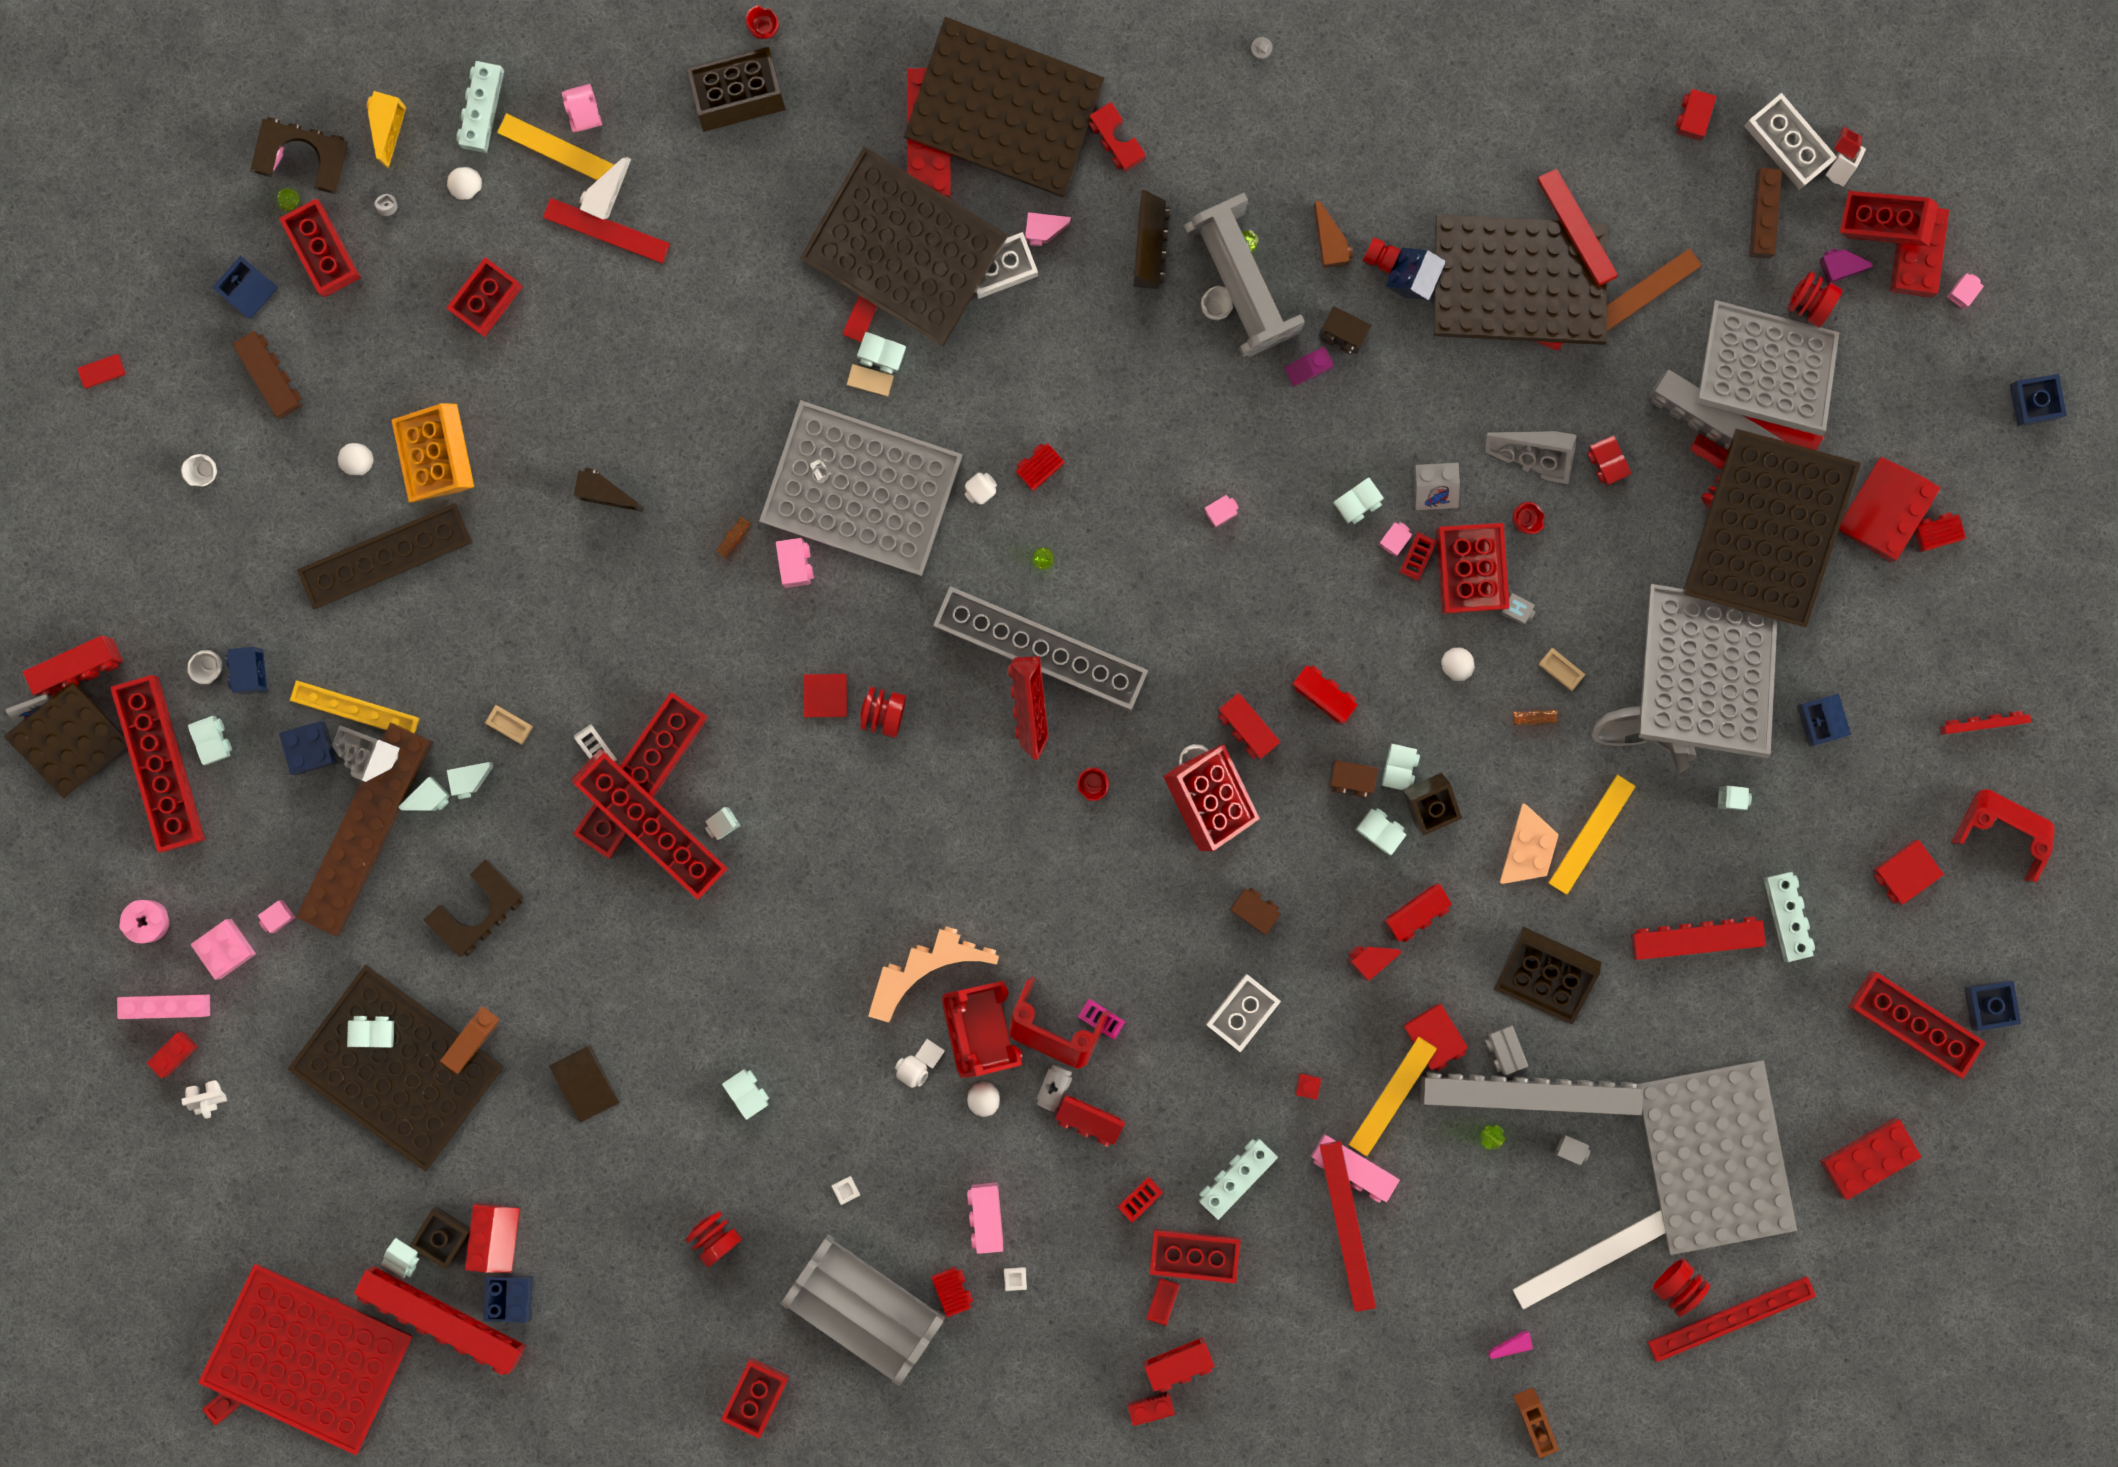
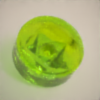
M284 188L278 193L277 203L283 210H294L298 206L299 195L291 188Z
M1251 230L1242 231L1250 251L1255 250L1258 246L1257 234Z
M1046 547L1036 549L1032 555L1034 566L1041 570L1050 568L1054 562L1053 552Z

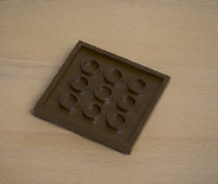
M73 681L4 735L5 739L63 798L127 748L124 734Z

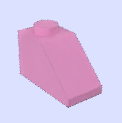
M1028 212L1026 242H1029L1031 246L1037 247L1047 244L1070 226L1071 217Z

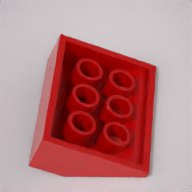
M1880 457L1845 513L1839 531L1888 562L1897 561L1941 487L1915 472Z
M1504 523L1438 527L1436 529L1441 614L1510 609Z
M1040 656L1015 657L1008 667L1009 677L1013 679L1011 697L1015 698L1013 717L1014 719L1017 718L1018 724L1015 727L1016 739H1019L1020 747L1033 760H1038L1049 738Z
M1224 744L1177 766L1163 776L1199 851L1216 850L1260 819Z

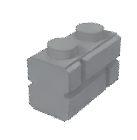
M1512 1025L1487 1034L1488 1039L1485 1040L1489 1052H1494L1496 1059L1493 1060L1497 1072L1501 1071L1502 1075H1508L1528 1067Z

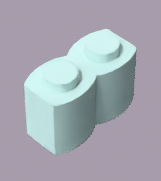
M865 332L857 359H860L862 365L868 367L877 365L881 367L880 371L887 374L898 373L906 346Z
M1367 478L1335 500L1333 504L1347 524L1350 522L1356 524L1364 518V512L1369 509L1373 512L1382 506L1380 501L1384 498L1371 479Z
M210 716L188 725L203 765H209L231 756L229 751H232L229 740L223 737L224 725L220 718L217 719L216 716Z
M1390 744L1381 786L1402 791L1413 786L1415 775H1412L1413 766H1418L1420 755L1416 754L1417 749Z
M1370 809L1355 830L1390 856L1406 836L1403 832L1405 828L1395 821L1393 824L1386 819L1387 815L1380 809Z
M354 1016V1020L348 1021L347 1047H393L394 1021H389V1017L376 1016L375 1021H367V1016Z
M743 1069L722 1085L747 1120L768 1106L767 1100L769 1097L763 1088L760 1090L755 1085L757 1079L751 1070L747 1072Z
M395 1238L386 1250L381 1265L402 1279L406 1275L410 1277L417 1267L416 1264L419 1258L416 1256L418 1252Z

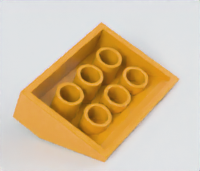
M441 403L392 419L409 503L474 488L457 404Z

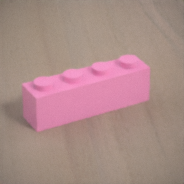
M210 994L117 997L118 1019L210 1016Z
M1325 1134L1311 1155L1315 1159L1313 1163L1324 1169L1320 1144L1335 1142L1334 1139ZM1342 1145L1349 1180L1352 1181L1350 1185L1359 1191H1362L1364 1188L1370 1192L1369 1197L1379 1203L1381 1200L1387 1202L1400 1180Z

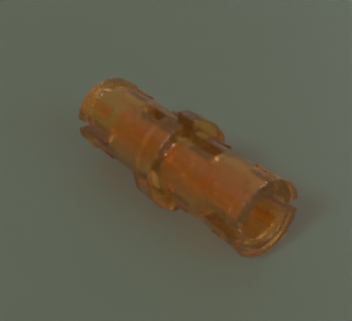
M740 517L730 532L727 531L726 538L715 551L727 558L737 543L740 544L741 537L752 524L743 517Z
M1557 709L1513 711L1514 725L1533 724V726H1538L1539 723L1558 722Z

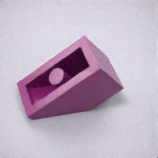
M1835 248L1824 252L1825 256L1819 260L1827 283L1844 279L1873 267L1871 262L1844 249L1837 251Z
M1322 347L1284 367L1292 386L1295 387L1332 370L1334 365L1326 348Z

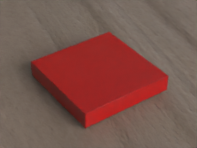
M803 674L804 718L847 717V674Z

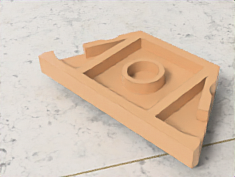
M1523 803L1499 883L1501 884L1547 876L1559 834Z

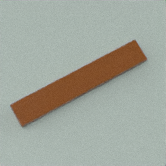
M1689 248L1607 305V331L1700 268L1702 265L1692 250Z

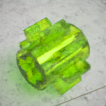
M1488 1124L1479 1134V1137L1482 1139L1480 1144L1488 1151L1491 1148L1497 1150L1506 1139L1502 1135L1505 1131L1496 1124L1493 1127Z

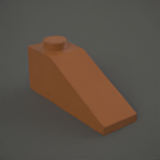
M1315 201L1314 210L1323 268L1348 265L1350 259L1353 258L1352 247L1347 245L1346 238L1322 203Z
M482 1006L440 1060V1063L457 1075L496 1029L500 1019Z
M1533 1387L1513 1395L1538 1458L1540 1459L1559 1451L1542 1404Z

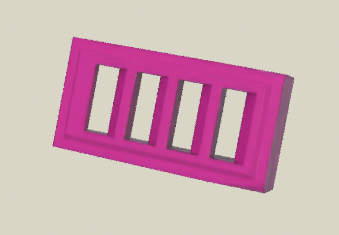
M1088 999L1078 1017L1096 1028L1099 1020L1097 1023L1093 1022L1097 1013L1099 1010L1103 1013L1108 1010ZM1092 1006L1095 1007L1090 1018L1085 1017ZM1110 1012V1018L1104 1026L1102 1033L1115 1040L1126 1021ZM1114 1020L1117 1021L1112 1032H1109L1108 1029Z
M1527 1330L1522 1331L1487 1352L1488 1356L1491 1359L1532 1350L1530 1334Z

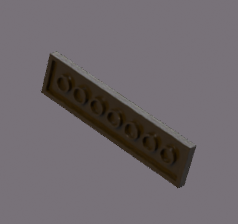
M454 503L297 569V572L312 608L317 609L470 545L473 542L458 506Z

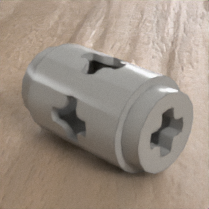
M1052 1064V1067L1048 1068L1043 1085L1038 1093L1037 1105L1057 1112L1072 1081V1071ZM1055 1084V1087L1058 1088V1091L1049 1094L1053 1089L1051 1088V1085Z

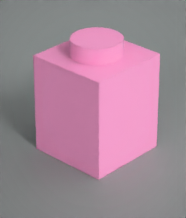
M1967 273L1960 278L1947 295V298L1964 310L1972 303L1984 286L1980 283L1981 281L1978 277Z
M1225 495L1205 507L1204 511L1214 528L1235 517L1238 514L1236 510L1239 508L1233 498L1229 499Z
M1394 522L1378 545L1396 557L1412 536L1409 533L1410 529L1401 522L1399 524Z
M284 900L277 901L258 915L260 926L264 931H269L270 933L277 932L296 918Z

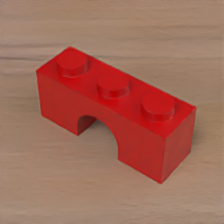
M1112 102L1091 114L1090 123L1088 124L1094 134L1098 133L1102 138L1100 143L1106 152L1110 151L1113 155L1112 162L1118 170L1122 169L1125 173L1144 161L1146 154L1135 137L1127 142H1119L1114 138L1113 131L1122 124L1123 119Z

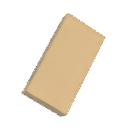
M852 364L847 386L888 397L894 376Z
M1553 648L1549 650L1538 664L1571 692L1586 675Z
M495 705L485 724L521 745L524 744L533 728L532 725Z

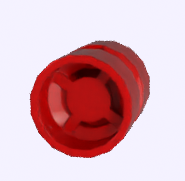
M1374 237L1362 262L1372 267L1378 265L1379 270L1390 274L1401 249L1391 244L1385 246L1384 241Z

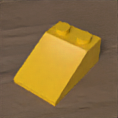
M374 91L367 101L374 149L377 160L384 167L389 168L407 107L397 97Z

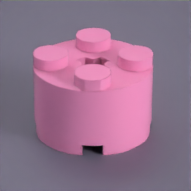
M591 84L562 92L564 106L569 115L573 132L602 125Z
M138 900L130 903L123 910L119 926L129 940L135 943H152L161 939L167 933L170 922L167 911L162 904L153 900ZM143 918H146L145 921L148 923L147 925H143Z

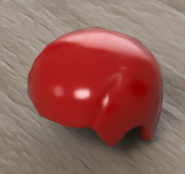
M757 5L749 9L746 15V27L753 37L769 39L776 34L779 28L778 17L770 8L765 9Z
M1523 502L1514 509L1512 522L1519 532L1523 534H1536L1545 527L1543 525L1545 514L1535 503Z
M1097 767L1087 768L1080 773L1077 780L1078 791L1088 801L1100 800L1109 790V778L1104 771Z

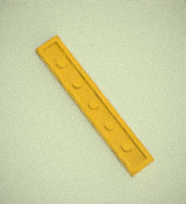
M507 113L497 131L498 134L596 181L614 166V164Z
M297 680L290 698L292 702L387 730L391 722L415 733L420 719Z
M1619 775L1615 776L1548 884L1565 895L1569 893L1636 787Z
M1420 1037L1417 1038L1349 1143L1351 1147L1368 1156L1437 1050L1436 1047Z

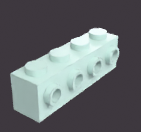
M476 61L475 67H472L470 70L472 82L465 94V99L468 101L466 108H463L461 113L462 129H458L457 132L458 144L463 149L487 153L504 74L503 68L499 65Z
M1786 872L1763 878L1784 962L1814 956V942L1812 938H1809L1807 932L1810 929L1809 922L1802 912L1804 902L1797 892V888H1799L1797 876H1793V872Z
M1259 1138L1256 1141L1251 1139L1244 1147L1246 1151L1241 1156L1237 1154L1229 1162L1231 1167L1226 1172L1222 1170L1214 1178L1216 1183L1211 1188L1206 1186L1199 1194L1201 1196L1199 1202L1218 1220L1278 1158Z

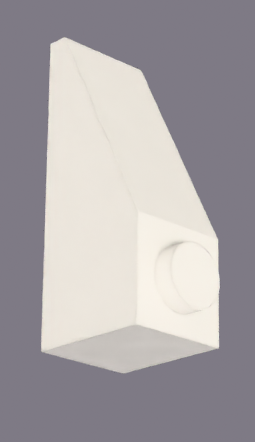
M622 158L588 188L587 192H583L580 198V203L582 204L580 210L601 219L609 217L631 161L630 158Z

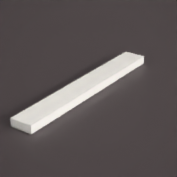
M1661 1210L1512 1289L1522 1309L1665 1234Z

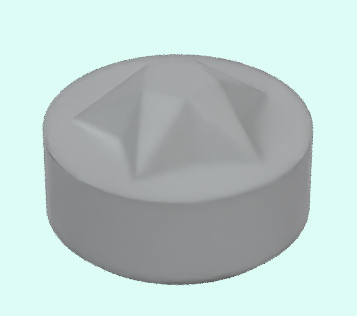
M1265 37L1256 38L1251 45L1252 55L1259 60L1267 59L1272 53L1271 41Z
M383 194L375 201L376 210L382 216L392 215L397 210L396 199L390 194Z

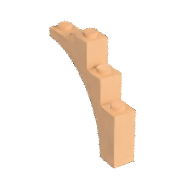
M945 926L944 930L939 929L933 953H929L930 948L917 945L916 948H911L904 972L900 971V966L889 963L888 967L883 966L868 1016L890 1022L895 1008L905 992L918 979L930 971L947 964L962 961H982L997 964L999 955L995 954L996 950L984 947L983 951L976 949V944L967 941L959 944L961 935L957 934V929Z

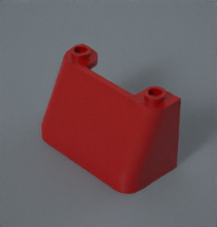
M1004 981L948 992L942 996V1004L957 1072L962 1078L976 1077L1022 1065V1052L1015 1045H1010L1001 1003L1006 1001L1009 994Z

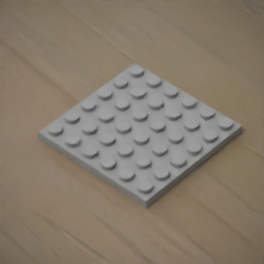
M1715 300L1712 307L1697 403L1824 436L1827 427L1839 332L1821 327L1817 328L1813 325Z

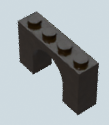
M267 117V120L262 119L250 172L272 177L279 149L292 141L304 142L315 150L319 159L314 189L335 194L348 142L343 141L344 138L338 135L324 136L322 131L310 129V131L302 130L300 125L289 123L287 126L280 124L278 119Z
M487 859L470 874L487 892L491 902L490 912L482 923L476 926H466L460 923L443 905H438L424 919L426 924L459 957L464 955L468 957L476 950L474 945L479 940L485 941L492 934L490 929L495 925L500 926L507 919L505 915L511 909L515 911L523 903L521 899L524 895Z

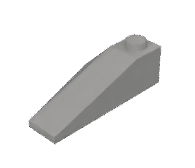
M1556 431L1487 433L1485 453L1507 463L1512 461L1523 465V470L1529 472L1532 469L1541 474L1540 478L1547 481L1568 484L1575 454L1576 435Z
M340 725L332 743V747L338 756L344 759V765L350 768L352 777L365 782L390 770L398 759L400 749Z

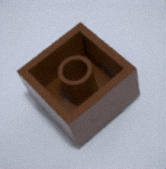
M1335 760L1332 762L1328 787L1333 788L1332 792L1345 794L1347 791H1353V796L1366 798L1368 794H1374L1378 768Z
M1249 888V890L1243 889L1229 910L1262 934L1267 935L1281 915L1277 911L1279 907L1270 900H1267L1265 903L1260 899L1261 894L1253 888Z

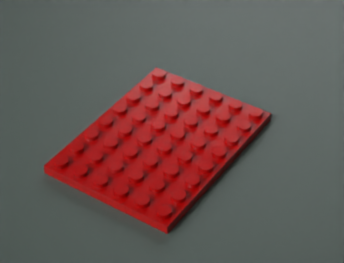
M255 1263L198 1383L357 1455L413 1335Z

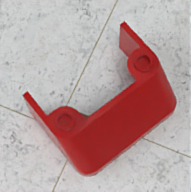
M1983 789L1978 791L1951 843L1954 845L1964 844L1972 826L1979 829H1988L1997 818L2033 837L2030 852L2035 859L2024 881L2037 882L2053 850L2055 834L2053 823L1992 790Z
M1032 976L1026 981L1014 1008L1009 1026V1035L1015 1041L1073 1068H1083L1090 1060L1110 1012L1106 1011L1101 1015L1094 1033L1080 1030L1069 1041L1032 1023L1035 1017V1010L1032 1005L1026 1002L1036 980Z

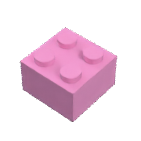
M802 538L777 541L776 547L782 585L785 588L811 584L810 579H814L812 566L807 562V558L811 557L809 545Z
M225 919L190 944L215 980L222 979L256 955L232 919Z

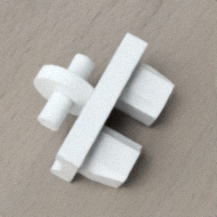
M215 1080L205 1084L206 1093L200 1094L198 1086L187 1087L186 1098L182 1099V1105H186L189 1111L194 1110L196 1115L202 1113L205 1119L210 1118L211 1111L217 1110L216 1104L227 1101L226 1095L221 1091L219 1083Z

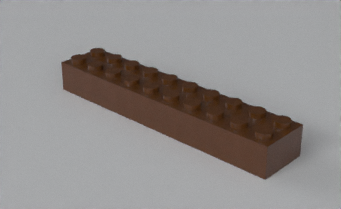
M390 722L381 741L400 748L397 761L390 770L366 782H361L296 918L334 936L341 934L400 812L398 807L406 800L433 744V741L395 723Z

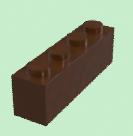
M1760 168L1756 172L1749 257L1770 259L1775 255L1782 170Z
M252 331L232 344L277 418L282 419L302 407L300 403L301 395L296 388L292 389L289 385L290 377L285 370L281 371L277 364L280 361L274 352H269L266 347L269 343L263 334L259 335L257 332Z

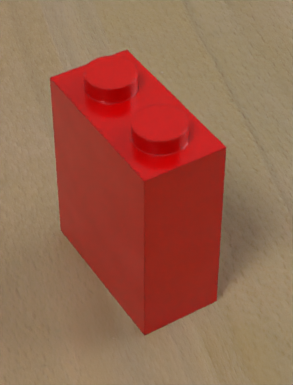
M1920 840L1911 841L1873 869L1875 881L1880 886L1884 885L1888 891L1886 893L1887 897L1893 904L1897 903V905L1905 904L1944 875Z
M1440 1003L1402 1025L1413 1044L1420 1037L1437 1048L1427 1063V1067L1431 1071L1435 1069L1437 1072L1446 1067V1062L1451 1058L1457 1060L1466 1054L1464 1051L1468 1049L1466 1043Z

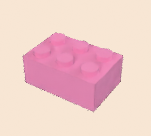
M998 1182L973 1184L971 1190L967 1192L968 1205H973V1212L969 1214L970 1227H975V1233H972L971 1236L972 1249L976 1248L977 1254L1002 1252L1004 1245Z

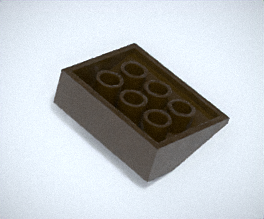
M769 47L687 68L703 132L786 110Z
M1146 190L1141 191L1133 287L1159 289V283L1164 284L1165 271L1161 270V262L1166 260V249H1162L1163 241H1167L1168 228H1164V222L1169 220L1170 207H1166V200Z
M1522 927L1507 957L1494 990L1573 1025L1600 975L1602 962L1526 927Z

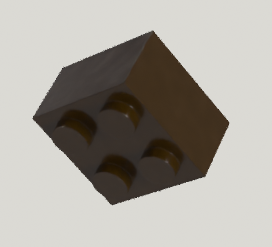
M1333 306L1319 336L1322 337L1321 340L1329 345L1335 343L1341 346L1340 350L1349 355L1357 354L1372 325Z
M1442 773L1403 790L1414 824L1423 836L1462 819L1451 783Z
M436 1207L430 1211L409 1247L440 1267L447 1269L452 1265L469 1238L470 1227Z

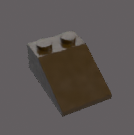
M585 468L584 471L578 470L574 496L578 500L643 512V506L597 472L598 470Z
M591 1045L549 1065L560 1089L580 1122L620 1103Z

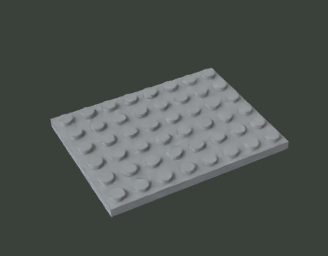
M800 400L759 522L922 576L963 454ZM818 459H821V461H823L826 466L824 467L820 463L817 467H815L812 470L810 464ZM816 469L820 470L822 476L827 474L824 480H817L814 474Z
M1651 584L1648 598L1639 738L1769 758L1771 755L1777 620L1687 596L1682 593L1683 589Z
M1764 1060L1637 1084V1087L1643 1089L1642 1118L1669 1255L1797 1231Z

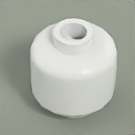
M977 473L966 482L965 489L967 492L965 496L971 503L984 504L995 495L997 484L988 473Z
M908 1056L905 1059L901 1058L896 1064L897 1079L911 1088L921 1086L928 1077L926 1064L914 1056Z

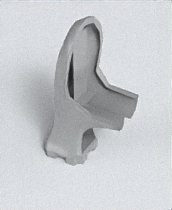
M1632 706L1612 711L1596 721L1591 733L1596 742L1611 746H1627L1652 742L1671 754L1677 773L1687 770L1690 767L1689 761L1697 758L1694 746L1650 739L1626 744L1625 736L1639 733L1641 706Z

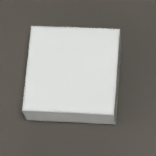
M927 1039L915 1057L933 1069L945 1050Z
M851 1176L832 1185L840 1205L860 1196Z
M1026 1267L1004 1268L1005 1291L1027 1290Z

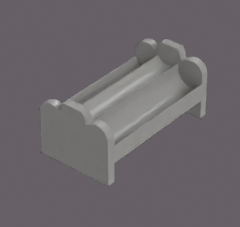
M1245 192L1198 213L1191 218L1189 223L1184 225L1183 229L1186 236L1192 235V237L1202 235L1249 336L1247 342L1241 345L1239 350L1243 357L1246 355L1250 357L1299 335L1305 321L1300 314L1283 322L1236 221L1237 218L1245 214L1248 203Z
M828 1234L780 1304L801 1316L889 1377L893 1383L900 1386L942 1325L945 1314L930 1308L834 1241L835 1238Z

